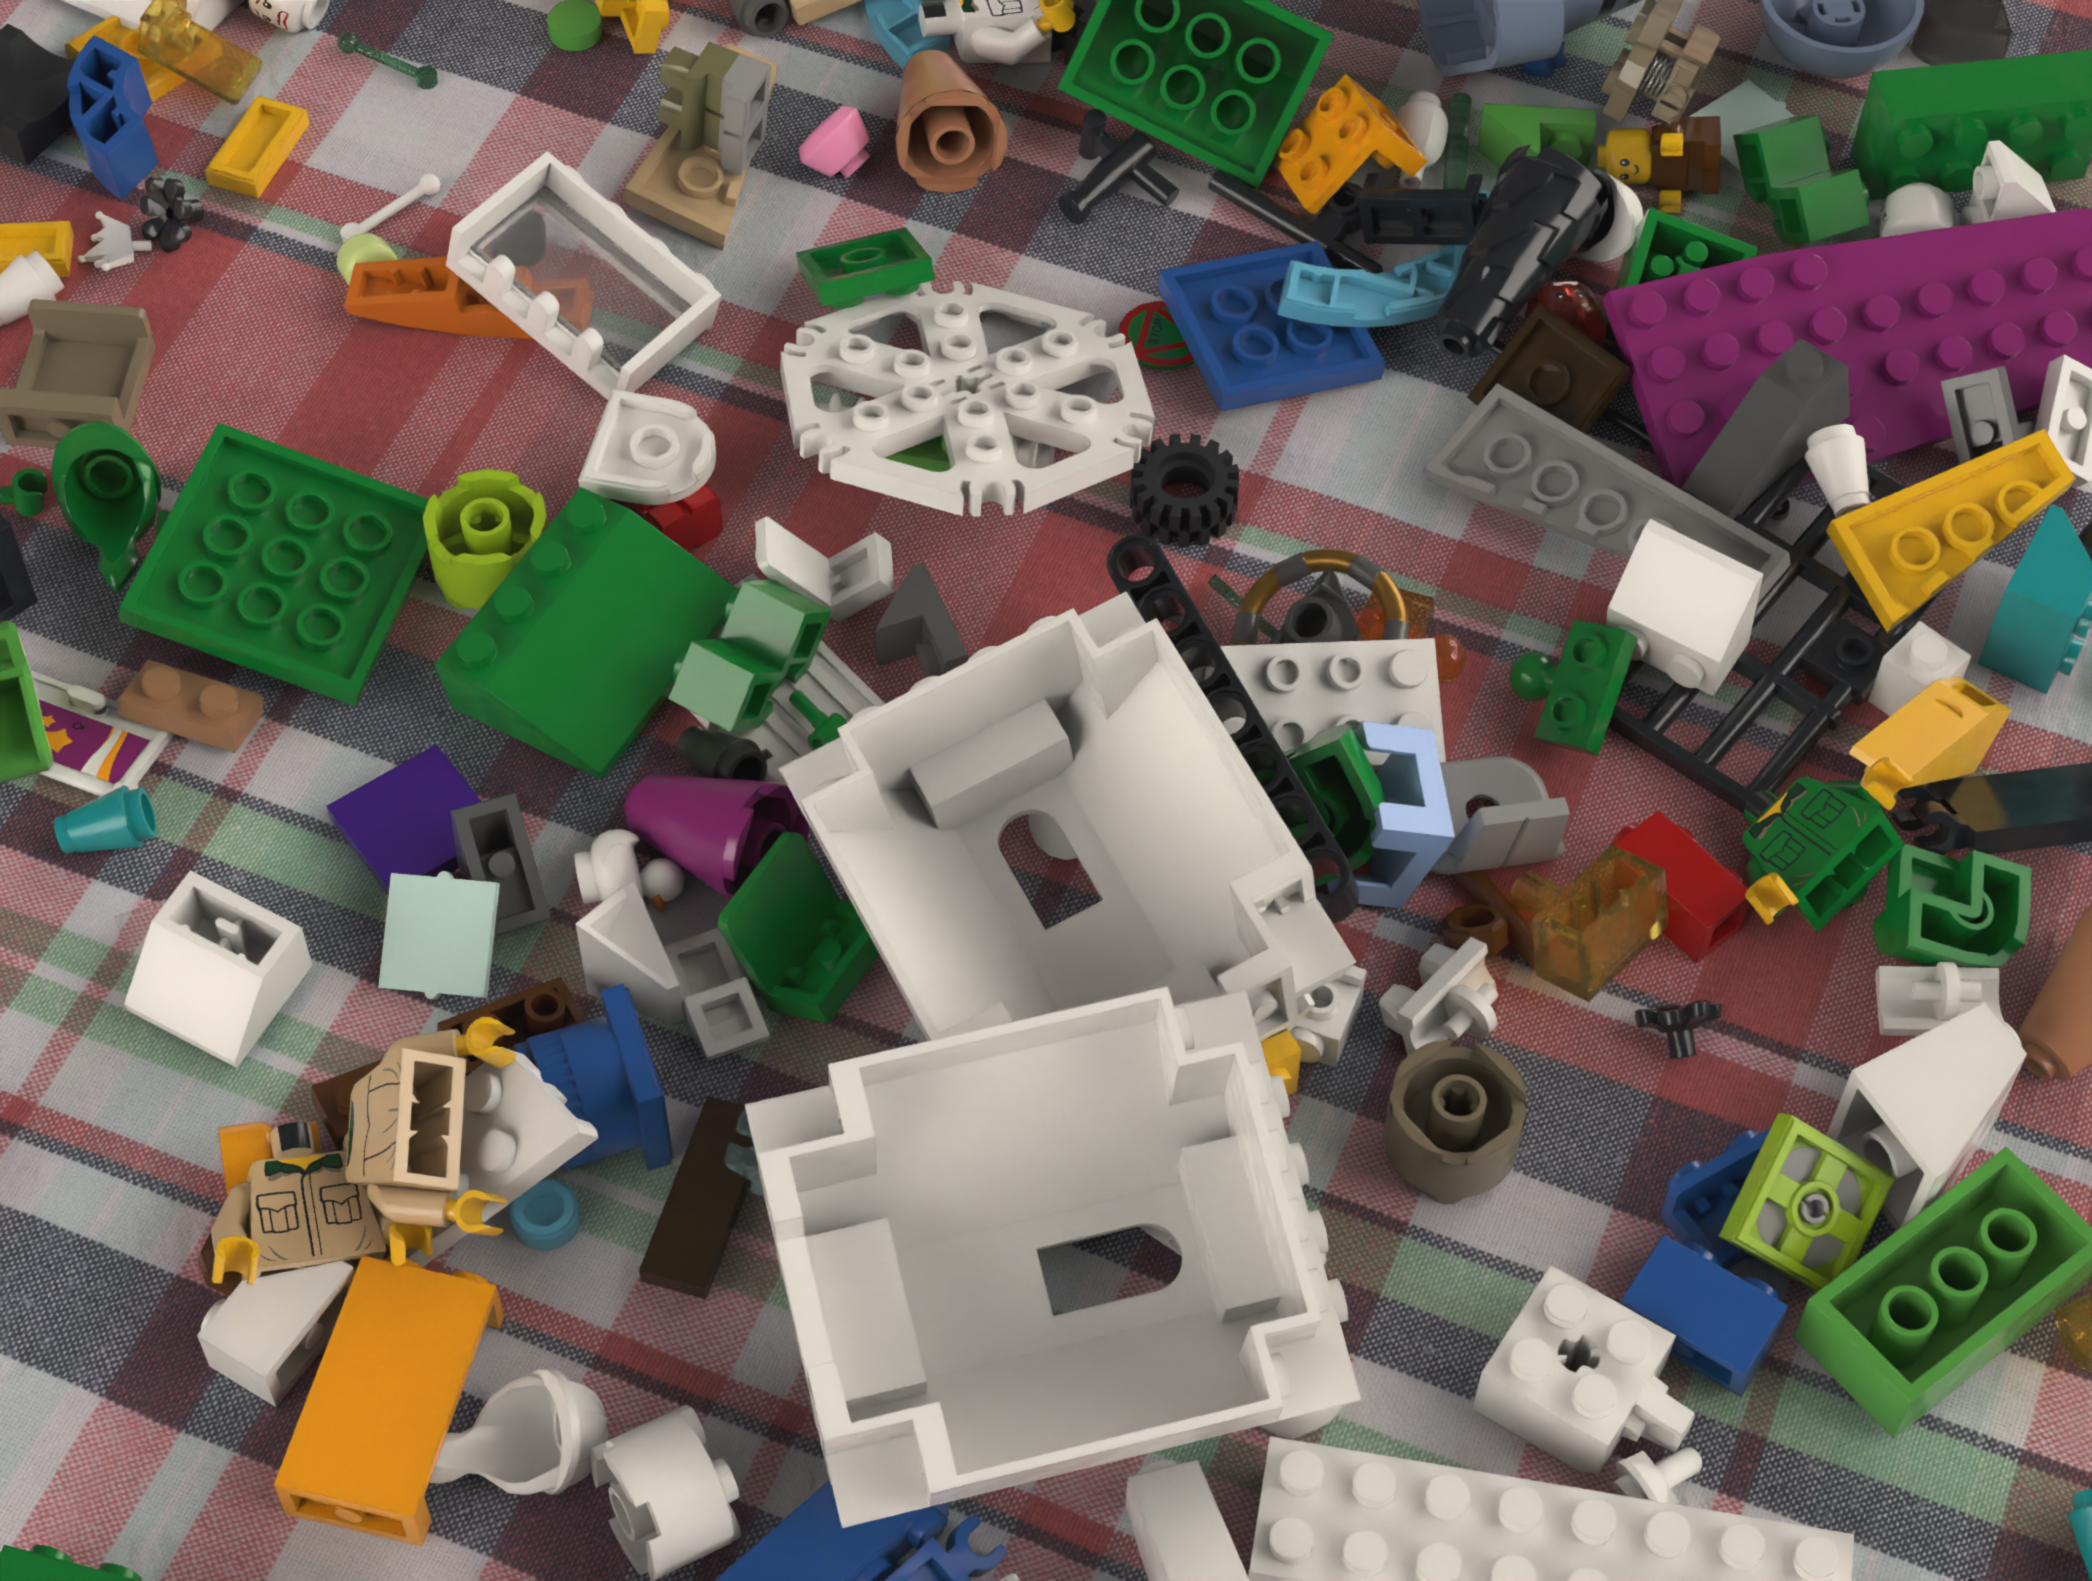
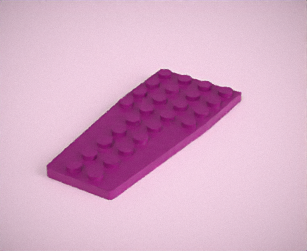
M2081 208L1771 253L1609 291L1602 301L1623 362L1633 371L1629 380L1663 479L1682 490L1684 483L1760 374L1800 339L1805 340L1848 366L1850 415L1840 424L1852 425L1856 435L1864 438L1866 463L1871 466L1953 438L1940 381L2005 366L2016 416L2039 409L2050 361L2065 354L2092 369V210ZM1812 471L1798 487L1817 482Z

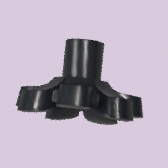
M150 177L145 181V189L150 196L141 197L140 209L144 215L151 216V219L144 222L141 230L146 240L160 238L161 249L169 253L179 249L181 243H185L191 238L192 231L187 223L201 221L204 216V208L197 199L184 200L185 186L182 181L167 178L164 181L162 178Z
M1697 1000L1686 1004L1682 1010H1680L1677 1004H1666L1657 1006L1656 1010L1634 1011V1016L1638 1028L1650 1027L1657 1029L1660 1033L1667 1034L1670 1059L1697 1055L1693 1029H1697L1706 1020L1720 1018L1722 1004H1711V1001Z

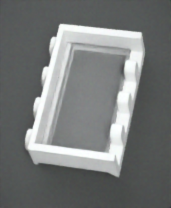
M548 151L452 227L446 266L607 400L612 389L634 393L706 329L709 331L713 327L722 294L714 289L712 283L704 275L692 271L670 252L664 242L647 234L627 217L619 205L612 201H607L585 183L581 175L574 168L562 164Z

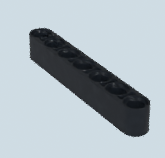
M1130 535L1120 539L1113 545L1107 557V569L1118 594L1128 593L1146 623L1156 618L1161 623L1166 618L1172 616L1184 617L1182 623L1176 629L1168 631L1166 634L1190 672L1202 666L1215 668L1208 679L1198 683L1199 687L1222 723L1233 717H1241L1246 720L1243 727L1236 733L1230 734L1253 773L1263 769L1277 771L1274 780L1262 788L1285 825L1295 821L1309 824L1306 833L1295 841L1312 866L1314 881L1324 875H1336L1341 878L1337 889L1327 895H1316V898L1332 923L1345 920L1354 912L1359 902V888L1347 858L1161 547L1154 539L1145 535ZM1144 566L1154 568L1145 579L1140 581L1128 580L1131 573L1138 568Z

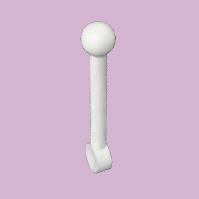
M424 174L419 179L416 187L361 223L352 222L345 224L340 230L342 242H346L350 237L370 231L423 195H435L440 190V180L434 174Z

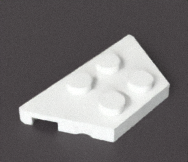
M512 1050L509 1051L514 1053L516 1058L510 1065L504 1068H496L485 1062L465 1077L458 1190L452 1193L455 1200H458L462 1194L470 1190L503 1196L507 1200V1204L490 1202L483 1208V1223L598 1139L596 1128L590 1122L577 1119L565 1106L568 1099L554 1085L543 1082L540 1070L524 1054ZM451 1221L449 1227L432 1226L433 1256L426 1257L422 1250L410 1248L406 1249V1258L424 1267L468 1235L469 1232L463 1231L456 1221Z

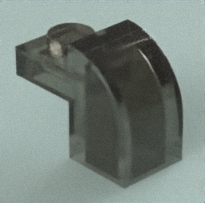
M1924 0L1922 19L1907 46L1916 57L1930 66L2004 59L2012 30L2003 0Z

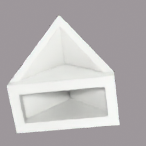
M632 882L624 885L575 923L587 992L589 995L602 999L600 990L624 984V987L629 989L637 1012L671 1024L685 1020L680 984L636 883Z

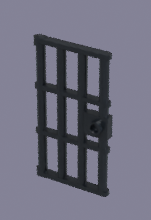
M1805 455L1756 498L1741 515L1739 514L1733 519L1788 551L1791 565L1757 604L1752 630L1798 576L1829 595L1769 665L1746 651L1742 652L1732 670L1747 678L1753 684L1694 754L1663 734L1701 691L1697 688H1687L1674 682L1642 721L1615 705L1608 725L1613 731L1743 814L1745 805L1753 794L1761 790H1769L1774 794L1823 734L1828 729L1835 730L1844 720L1842 712L1851 701L1858 706L1874 686L1883 656L1917 624V621L1943 591L1941 590L1887 633L1850 570L1843 577L1813 559L1829 541L1830 537L1826 530L1831 520L1836 519L1829 503L1793 545L1762 528L1811 472L1805 460ZM1867 463L1869 493L1882 499L1908 488ZM1849 608H1852L1881 627L1872 636L1846 619L1842 620L1841 618ZM1630 661L1621 690L1645 664L1644 661ZM1799 668L1804 669L1808 675L1829 687L1821 698L1790 679ZM1777 697L1806 716L1745 788L1715 767L1773 698Z

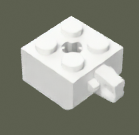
M1552 1265L1544 1274L1481 1372L1472 1408L1579 1472L1599 1474L1622 1436L1635 1442L1642 1436L1675 1453L1691 1428L1695 1412L1667 1395L1669 1387L1658 1379L1666 1366L1676 1335Z

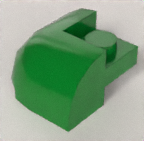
M1348 724L1339 725L1321 731L1308 742L1283 753L1347 858L1351 870L1354 871L1366 863L1376 849L1372 846L1370 838L1372 831L1377 826L1374 813L1378 805L1386 801L1381 783L1352 728ZM1263 769L1257 771L1254 775L1263 787L1274 780L1277 771ZM1295 821L1286 826L1294 839L1297 840L1306 833L1309 824ZM1324 875L1314 881V885L1317 887L1340 877Z
M1905 844L1888 862L1886 908L1873 920L1874 941L1879 952L1922 967H1936L1939 962H1954L1957 967L1997 968L2005 965L2025 945L2030 925L2032 868L1976 850H1972L1959 861Z

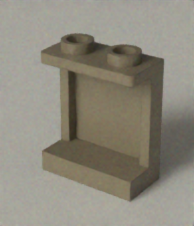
M31 300L27 312L33 327V336L15 389L0 388V428L6 445L55 449L56 444L68 430L83 423L104 422L118 426L130 433L156 349L146 311L143 308L125 305L88 304L65 300Z

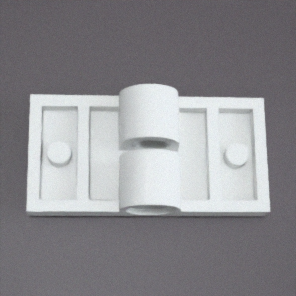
M1435 638L1220 646L1283 752L1308 742L1317 733L1329 728L1348 724L1353 732H1355L1362 721L1433 730L1440 763L1446 762ZM1202 666L1195 669L1191 674L1196 682L1199 683L1208 679L1215 668ZM1233 717L1225 720L1223 725L1230 735L1240 730L1246 720L1241 717ZM1363 749L1373 770H1379L1390 755L1388 753L1372 752Z

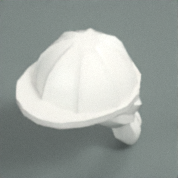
M537 1369L528 1376L510 1381L489 1398L471 1429L462 1433H447L429 1483L441 1484L451 1482L470 1473L485 1477L509 1494L530 1495L542 1491L550 1495L560 1494L567 1487L578 1483L590 1474V1448L607 1441L609 1438L608 1418L605 1416L603 1404L594 1391L575 1380L566 1378L557 1369Z

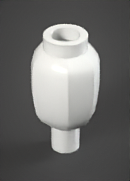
M1416 92L1409 97L1408 103L1401 106L1395 114L1400 124L1428 160L1413 178L1401 169L1399 183L1408 189H1416L1421 186L1424 170H1427L1441 157L1446 144L1449 127L1448 119L1441 109V100L1429 92Z

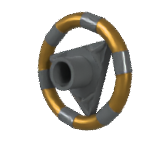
M1316 549L1297 553L1274 564L1253 584L1236 613L1231 643L1232 645H1256L1260 616L1269 600L1282 587L1315 572L1323 573L1305 597L1296 601L1288 609L1285 623L1268 644L1364 641L1338 577L1334 572L1348 574V576L1374 592L1382 605L1386 620L1382 640L1408 639L1410 625L1403 596L1393 579L1387 574V571L1363 555L1339 549Z

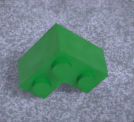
M1649 207L1636 228V238L1632 247L1624 254L1614 290L1756 257L1758 247ZM1606 314L1600 336L1616 341L1608 315Z

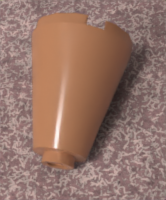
M939 50L919 52L908 60L902 74L895 136V150L899 164L904 172L906 171L916 180L919 186L926 190L941 193L969 190L979 184L977 178L984 175L991 168L994 173L1001 165L1008 147L1005 121L998 108L948 54Z
M2092 904L2081 914L2017 1032L2022 1048L2027 1053L2023 1065L2031 1073L2043 1080H2050L2051 1077L2059 1080H2068L2092 1064Z

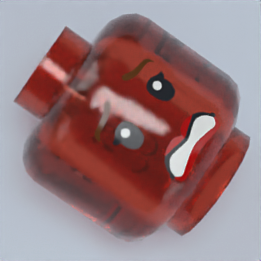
M1572 280L1552 282L1542 287L1537 295L1532 296L1528 301L1525 310V321L1540 303L1597 345L1603 346L1607 336L1606 320L1596 296L1586 285Z

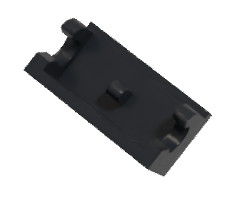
M1368 173L1363 189L1359 192L1357 198L1365 244H1469L1487 200V193H1479L1483 180L1482 174H1469L1464 190L1378 189L1381 184L1382 173Z

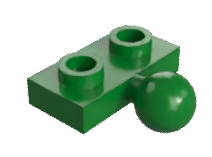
M1574 620L1558 667L1552 658L1541 652H1527L1520 655L1513 662L1509 671V681L1513 691L1519 697L1528 701H1539L1547 698L1534 737L1547 745L1598 756L1638 638L1627 630Z

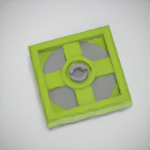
M1779 1112L1718 1237L1817 1293L1856 1262L1896 1177L1793 1115Z

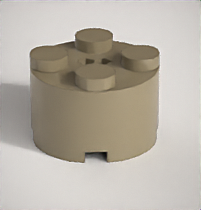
M1452 1040L1435 1041L1418 1048L1400 1064L1390 1090L1382 1135L1386 1154L1401 1177L1412 1186L1428 1193L1434 1201L1442 1204H1455L1463 1198L1482 1194L1498 1185L1508 1175L1515 1163L1526 1120V1091L1521 1075L1502 1054L1478 1043H1474V1048L1451 1046Z

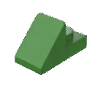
M1484 103L1478 138V152L1500 169L1508 155L1516 148L1531 145L1527 150L1526 156L1537 157L1543 146L1565 153L1582 165L1589 166L1596 130V110Z

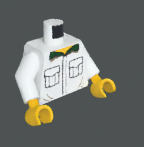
M946 0V2L920 4L919 21L923 37L952 35L961 60L967 63L1015 65L1017 63L1050 62L1052 29L1056 32L1070 30L1075 23L1076 15L1072 10L1074 7L1073 0Z

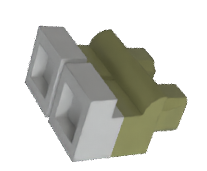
M708 42L700 56L675 46L660 67L659 82L669 86V88L661 98L658 107V121L681 130L680 149L695 150L702 144L721 152L722 168L741 176L765 140L768 104L766 103L769 99L771 65L712 42Z

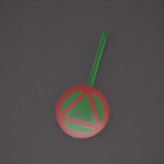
M1154 301L1138 305L1126 313L1119 324V333L1126 336L1125 345L1130 341L1132 342L1138 364L1153 369L1176 370L1195 363L1164 301Z

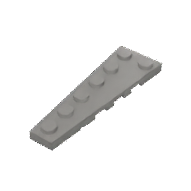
M1498 383L1424 466L1427 480L1438 486L1628 561L1645 525L1652 519L1763 573L1757 604L1791 565L1788 551Z

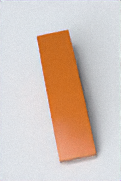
M447 256L354 264L344 304L347 313L350 315L409 328L466 336L533 339L446 266ZM527 267L515 268L514 279L534 296L537 297L543 291H548L554 295L559 303L558 316L581 334L588 328L595 296L589 279L533 283Z

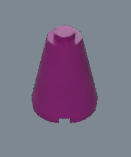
M650 774L630 789L624 804L627 825L632 833L728 900L732 899L783 832L799 833L803 836L806 843L808 840L809 824L804 815L798 813L797 802L788 785L780 782Z

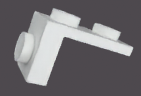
M765 516L755 522V558L763 574L769 579L776 580L787 588L832 610L830 618L839 623L895 592L891 543L876 532L828 559L769 517Z

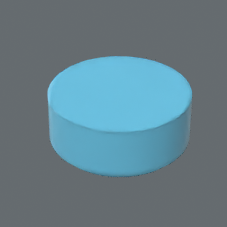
M542 1179L510 1204L509 1212L514 1234L522 1244L534 1250L549 1251L560 1248L576 1235L580 1227L581 1214L578 1199L574 1191L559 1180Z

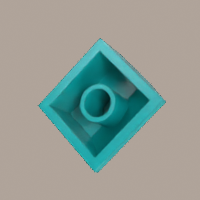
M2051 504L2004 591L1977 663L2046 694L2058 672L2070 676L2085 644L2084 641L2075 638V635L2085 639L2092 626V600H2090L2092 596V561L2063 508Z

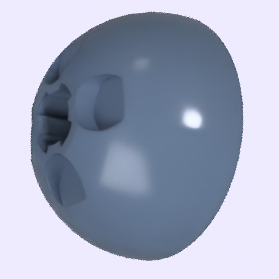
M1759 0V11L1768 38L1786 60L1807 73L1825 78L1843 79L1873 72L1894 59L1914 36L1924 12V0Z

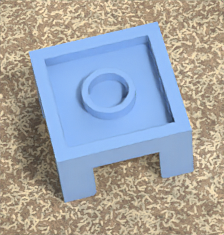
M1362 721L1354 732L1362 749L1388 753L1390 755L1376 773L1386 802H1381L1374 813L1377 826L1372 831L1370 838L1372 846L1376 849L1369 859L1372 876L1353 874L1359 888L1358 904L1401 909L1455 838L1434 731ZM1341 878L1327 883L1329 894L1338 888Z

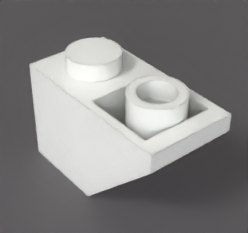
M2000 140L1988 141L1981 166H1977L1974 170L1973 192L1968 206L1963 207L1961 211L1960 226L2056 212L2042 176Z

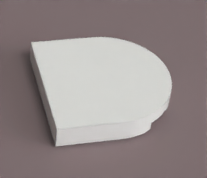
M612 389L579 476V488L582 487L604 498L644 505H662L679 501L699 490L712 475L716 464L715 436L708 425L697 416V411L686 403Z

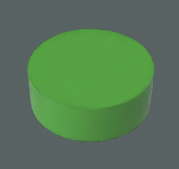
M566 0L555 5L547 15L549 38L556 47L562 50L583 51L596 45L602 38L603 25L598 7L589 1Z

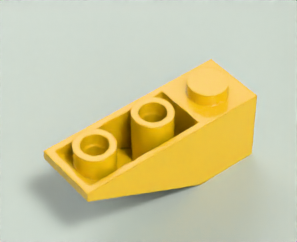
M1960 676L1939 679L1853 745L1849 754L1867 765L1864 769L1865 773L1879 759L1883 757L1892 759L1913 779L1910 785L1904 786L1901 789L1973 774L2012 710Z

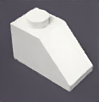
M341 1260L255 1278V1283L252 1285L246 1284L247 1280L241 1281L227 1299L222 1298L218 1300L203 1319L201 1331L197 1337L209 1366L277 1407L328 1344L355 1275L353 1266Z

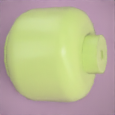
M360 233L350 237L342 244L337 253L336 265L349 285L355 263L398 260V258L381 237L372 233Z

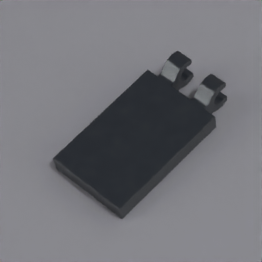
M2092 762L1941 780L1929 783V788L1924 784L1900 789L1897 794L1901 799L1917 797L1916 803L1908 810L1892 812L1893 821L1902 830L1916 831L1926 825L1940 823L1938 829L1933 834L1914 837L1916 847L1940 855H1944L1951 850L1968 848L1970 852L1976 850L1986 854L2092 842Z

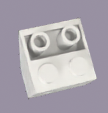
M190 870L151 921L124 1003L126 1010L238 1068L313 966L302 927Z

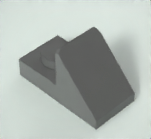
M2005 366L1940 381L1959 465L2033 434V421L2018 424Z
M924 562L913 565L876 627L877 664L886 665L917 655L925 677L941 676L968 661V653Z
M510 793L451 810L457 862L460 872L467 873L469 880L500 883L494 935L550 919V911L516 793Z

